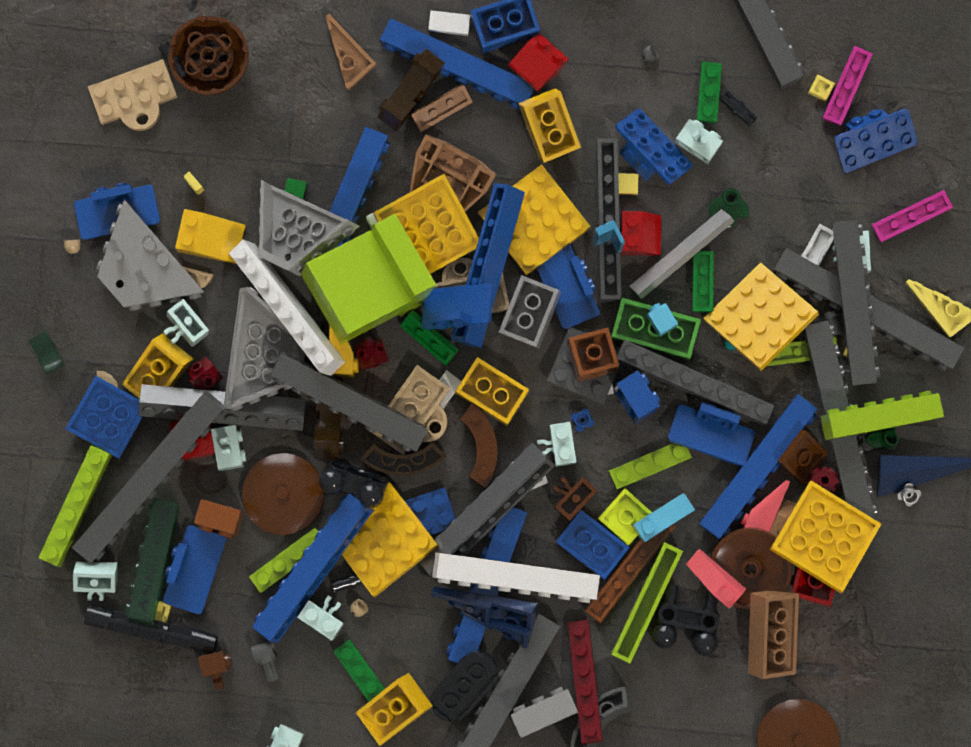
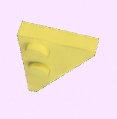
M909 279L905 282L948 338L971 322V309L963 306L962 303L953 301L937 291H932L916 281Z

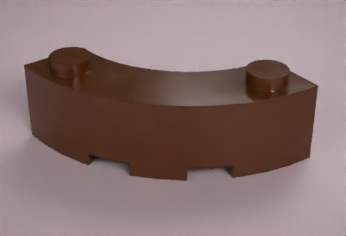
M471 403L460 418V422L471 432L477 448L476 463L469 478L486 490L496 469L497 441L493 428L485 414L475 404Z

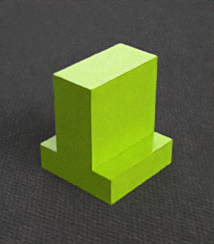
M396 214L374 224L370 231L307 262L301 272V276L340 344L361 335L397 315L402 317L421 307L436 286L435 281Z

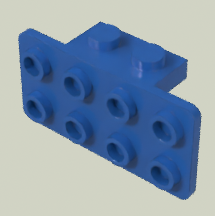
M636 109L615 126V129L627 141L619 154L645 181H648L657 173L670 185L692 167V163L641 109Z
M882 109L872 110L868 115L855 117L850 122L845 123L847 132L834 138L842 170L846 173L913 147L918 142L910 112L907 109H902L889 115Z
M119 183L115 185V188L111 189L101 187L95 189V192L90 193L91 198L77 200L74 203L80 236L83 240L111 235L109 234L113 222H117L119 216L116 214L117 208L120 203L123 204L124 200L129 203L131 208L147 226L160 223L158 206L152 185L132 188L130 184Z
M568 244L537 268L543 284L562 292L555 312L563 329H569V327H574L599 316L600 311L593 297L594 283L591 278L587 279L585 274L587 267L583 260H579L578 256H575L571 244Z
M490 283L433 289L423 304L422 328L426 330L446 329L449 327L462 328L463 326L490 323L494 286Z
M702 403L699 410L679 405L668 440L742 467L747 461L755 431L738 425L741 416L736 415L735 412L719 409L713 404Z
M192 525L187 527L182 543H179L178 547L175 546L171 555V558H174L172 566H168L165 573L166 582L168 583L163 598L165 604L196 614L203 612L226 543V537L214 532L202 531Z

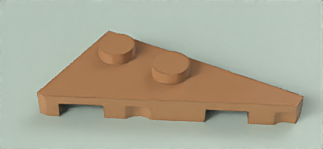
M328 14L326 16L327 25L344 83L349 91L374 69L377 64L339 23Z

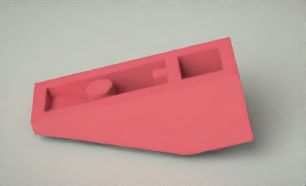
M784 481L751 509L749 514L745 513L741 524L744 525L743 528H760L770 532L790 481Z
M700 548L686 563L708 590L729 609L746 590L743 585Z

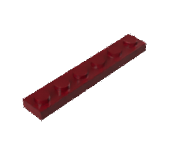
M588 619L568 622L581 743L585 745L603 742L590 623Z

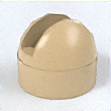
M80 239L64 241L65 250L70 254L77 253L80 250Z
M357 599L351 604L350 612H354L355 617H360L368 612V606L362 599Z

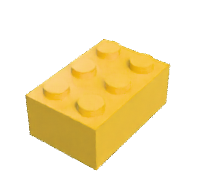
M554 88L518 103L539 160L545 163L581 148L561 91Z
M477 357L455 393L508 426L529 393V389Z

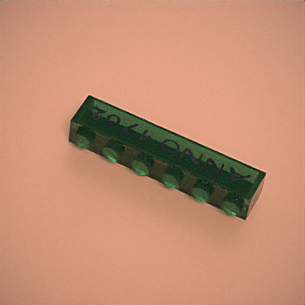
M154 498L153 504H149L147 513L150 516L149 523L144 525L143 535L146 536L144 543H140L138 552L141 558L139 563L136 562L134 575L137 576L135 583H131L129 591L132 598L130 603L127 602L125 608V615H127L130 622L154 626L180 510L178 502Z

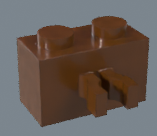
M562 477L560 480L565 484L568 493L563 489H559L556 485L552 488L555 492L564 496L554 509L568 522L598 491L584 477L572 488L569 486L568 481Z
M220 651L199 656L198 660L202 677L212 676L215 690L225 688L222 674L231 672L230 667H233L231 655H228L226 651Z

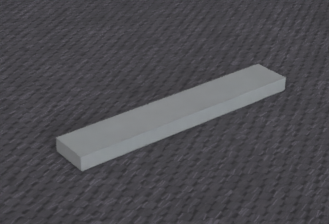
M722 209L632 283L629 286L630 289L639 298L643 299L734 222L732 217Z

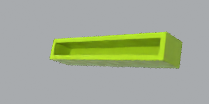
M931 391L919 393V397L913 398V394L901 396L899 401H895L894 398L882 400L883 404L878 405L876 401L864 403L862 408H858L857 404L845 407L846 411L840 412L839 408L827 410L826 415L820 416L825 440L942 418L944 413L939 393L931 394Z
M92 445L90 446L38 558L55 566H62L113 455Z
M665 542L662 544L610 655L628 664L631 663L683 553L682 550Z

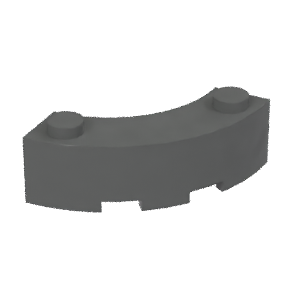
M626 687L610 690L598 698L602 730L615 717L632 712L630 691ZM578 721L575 730H573L570 747H596L597 743L585 745L581 743Z

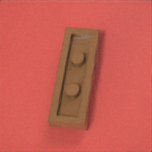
M460 84L410 113L419 131L422 132L473 101L465 86Z

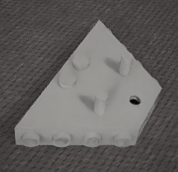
M261 180L259 257L300 276L307 262L336 248L341 241L352 235L360 227L348 219L335 215ZM291 254V259L287 261V256Z
M124 200L123 204L120 203L116 214L119 215L117 222H113L109 234H112L109 242L106 241L103 248L105 256L103 261L100 260L96 268V272H98L97 277L121 305L129 308L130 311L142 309L141 305L149 304L150 307L162 305L161 301L169 300L170 303L180 302L182 297L189 296L190 300L201 298V294L205 293L204 290L200 288L137 215L126 200ZM118 280H122L124 282V286L122 288H119L116 283Z
M244 287L239 290L223 410L231 409V411H236L243 408L242 404L246 402L253 404L260 401V397L263 395L270 397L278 394V389L284 388V390L292 388V386L286 383L281 385L273 380L274 377L270 374L283 351L303 362L305 358V352L266 301H263L258 296V292L251 287Z

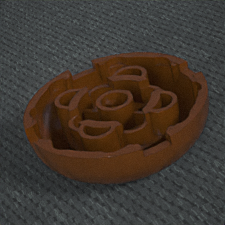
M199 16L187 21L178 28L169 44L168 62L171 72L184 88L199 95H218L230 90L242 79L248 66L249 50L244 35L236 25L222 17ZM208 41H214L215 46L213 48L207 47ZM198 53L200 58L194 61L191 59L192 54ZM175 56H180V62L188 77H180L176 68V61L174 60ZM208 56H212V57H213L212 60H209V59L206 60V58H207ZM227 56V62L221 63L219 60L220 57ZM206 68L212 69V73L210 75L204 74V70Z

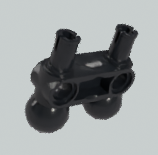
M342 458L339 461H331L329 463L328 469L323 471L319 477V486L327 494H336L344 491L358 496L361 505L366 508H375L383 501L388 485V475L383 472H379L376 475L351 466L347 459Z
M668 584L664 601L659 603L657 625L651 633L653 643L662 649L672 647L677 640L676 629L697 632L692 639V647L697 654L702 656L713 654L718 647L716 637L720 614L716 611L718 599L710 591H707L704 609L679 606L676 604L679 586ZM663 611H671L673 619L665 620L662 616ZM711 618L713 620V627H705L703 619Z

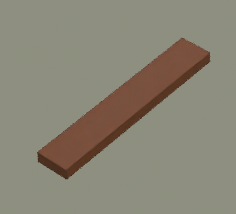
M669 526L644 543L640 539L598 592L597 600L593 599L584 611L601 624L676 526Z

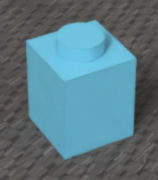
M657 303L649 308L650 312L647 314V318L659 337L677 327L678 323L666 303L663 305Z

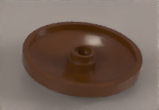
M279 453L261 459L251 468L243 484L242 500L247 515L259 528L276 535H291L306 529L316 520L323 506L324 491L319 486L320 475L312 464L294 454Z
M753 527L735 530L726 535L713 551L711 559L746 588L744 593L733 604L735 607L750 610L751 593L761 591L786 592L791 583L793 564L770 550L777 536L769 531Z
M792 699L775 705L765 714L757 730L756 745L757 747H839L840 737L834 719L823 707L811 701Z

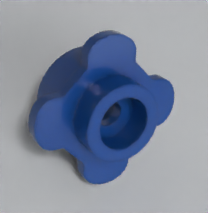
M586 408L582 409L581 412L571 415V420L574 421L575 429L578 432H582L584 428L593 427L594 420L589 415L590 411Z

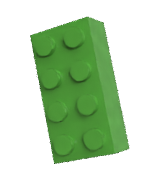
M625 298L621 299L611 335L612 341L621 343L626 340L652 352L684 361L690 360L701 319L671 311L678 325L659 337L647 318V314L650 312L649 308L652 306Z

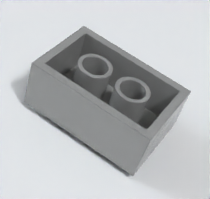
M521 275L499 333L539 349L562 292Z
M560 687L551 691L552 696L544 699L542 695L531 700L533 704L525 707L522 704L513 708L514 713L510 714L520 738L578 713L569 690H563Z

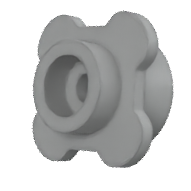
M906 483L904 489L897 493V498L903 500L906 506H912L921 496V491L915 489L911 483Z

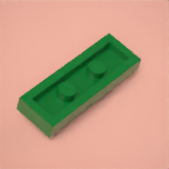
M704 61L701 63L697 121L717 123L722 63Z
M699 251L693 256L692 312H713L714 251Z
M415 311L410 312L400 326L445 366L450 363L459 351L435 329L426 330L422 328V318Z
M350 639L333 651L368 701H371L385 690Z

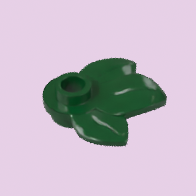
M733 188L724 190L721 197L714 199L709 207V216H714L722 209L732 217L734 222L727 228H731L736 223L738 217L748 218L749 216L748 204L741 200L740 193ZM727 196H733L734 201L729 202L727 200Z
M896 427L867 432L869 435L866 438V442L876 449L882 447L885 450H893L899 442V437L895 433Z

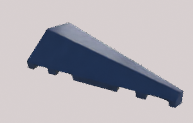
M878 456L877 497L903 490L906 483L916 486L971 468V458Z
M434 586L431 591V597L435 598L437 596L448 602L447 606L459 608L464 611L465 616L490 630L493 628L505 634V638L508 640L513 638L522 643L521 647L527 649L536 621L537 603Z

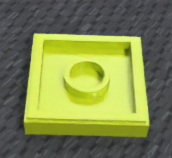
M624 488L600 515L598 520L629 546L638 536L632 526L652 512Z

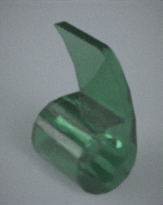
M46 331L29 340L46 374L65 365Z

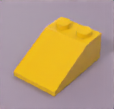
M184 209L175 249L179 253L237 264L229 253L243 240L246 225L206 213Z
M330 327L329 341L345 361L331 376L355 379V374L359 373V361L355 359L348 341L340 344Z
M162 333L152 339L122 385L139 399L142 384L173 387L189 367L193 358L178 345H173L171 340Z
M407 673L359 709L356 714L378 745L381 746L423 715L433 705L412 676Z

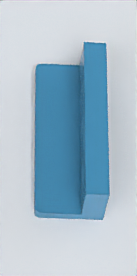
M614 220L595 228L592 238L595 246L611 240L616 252H622L625 241Z

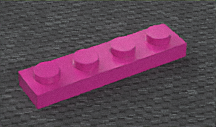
M857 46L853 47L822 117L823 120L841 127L873 53Z
M942 190L873 223L871 227L879 243H882L951 210L953 206L945 191Z

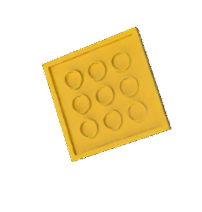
M542 164L513 185V187L524 191L525 194L508 253L526 276L591 229L588 222ZM488 205L478 211V215L483 221Z
M445 174L374 212L378 222L396 214L430 274L476 250L479 236Z
M760 263L713 308V312H709L703 319L762 371L819 313Z
M810 481L770 550L837 592L842 593L880 528L881 523L813 481Z
M390 482L387 485L382 503L372 508L374 511L342 554L373 597L380 594L439 546Z

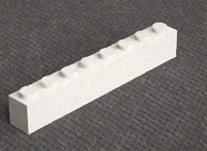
M242 240L229 254L320 373L331 376L345 363L344 359L271 264L259 257L258 247L255 243Z
M435 553L432 577L438 578L439 583L450 584V580H455L461 586L470 587V583H477L478 588L490 589L492 585L498 586V591L510 592L511 588L518 589L520 594L530 595L531 591H536L538 596L550 598V594H557L558 599L570 600V596L578 597L577 601L590 603V599L597 600L600 575Z

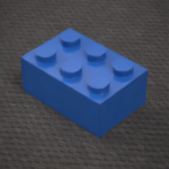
M502 0L470 10L472 23L482 53L532 39L540 33V27L531 0Z
M639 371L618 382L614 388L615 394L635 425L655 413L660 406L659 396L655 391L651 392L648 387L650 383L644 373L640 375Z

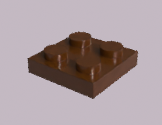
M801 429L778 462L798 483L804 485L810 478L809 474L820 465L828 453L807 431Z

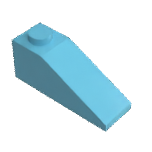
M683 493L644 517L632 527L644 543L695 509Z

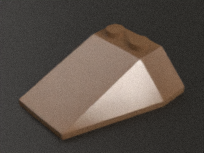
M426 134L416 152L410 192L445 174L466 212L488 191L496 173L480 160L452 144Z

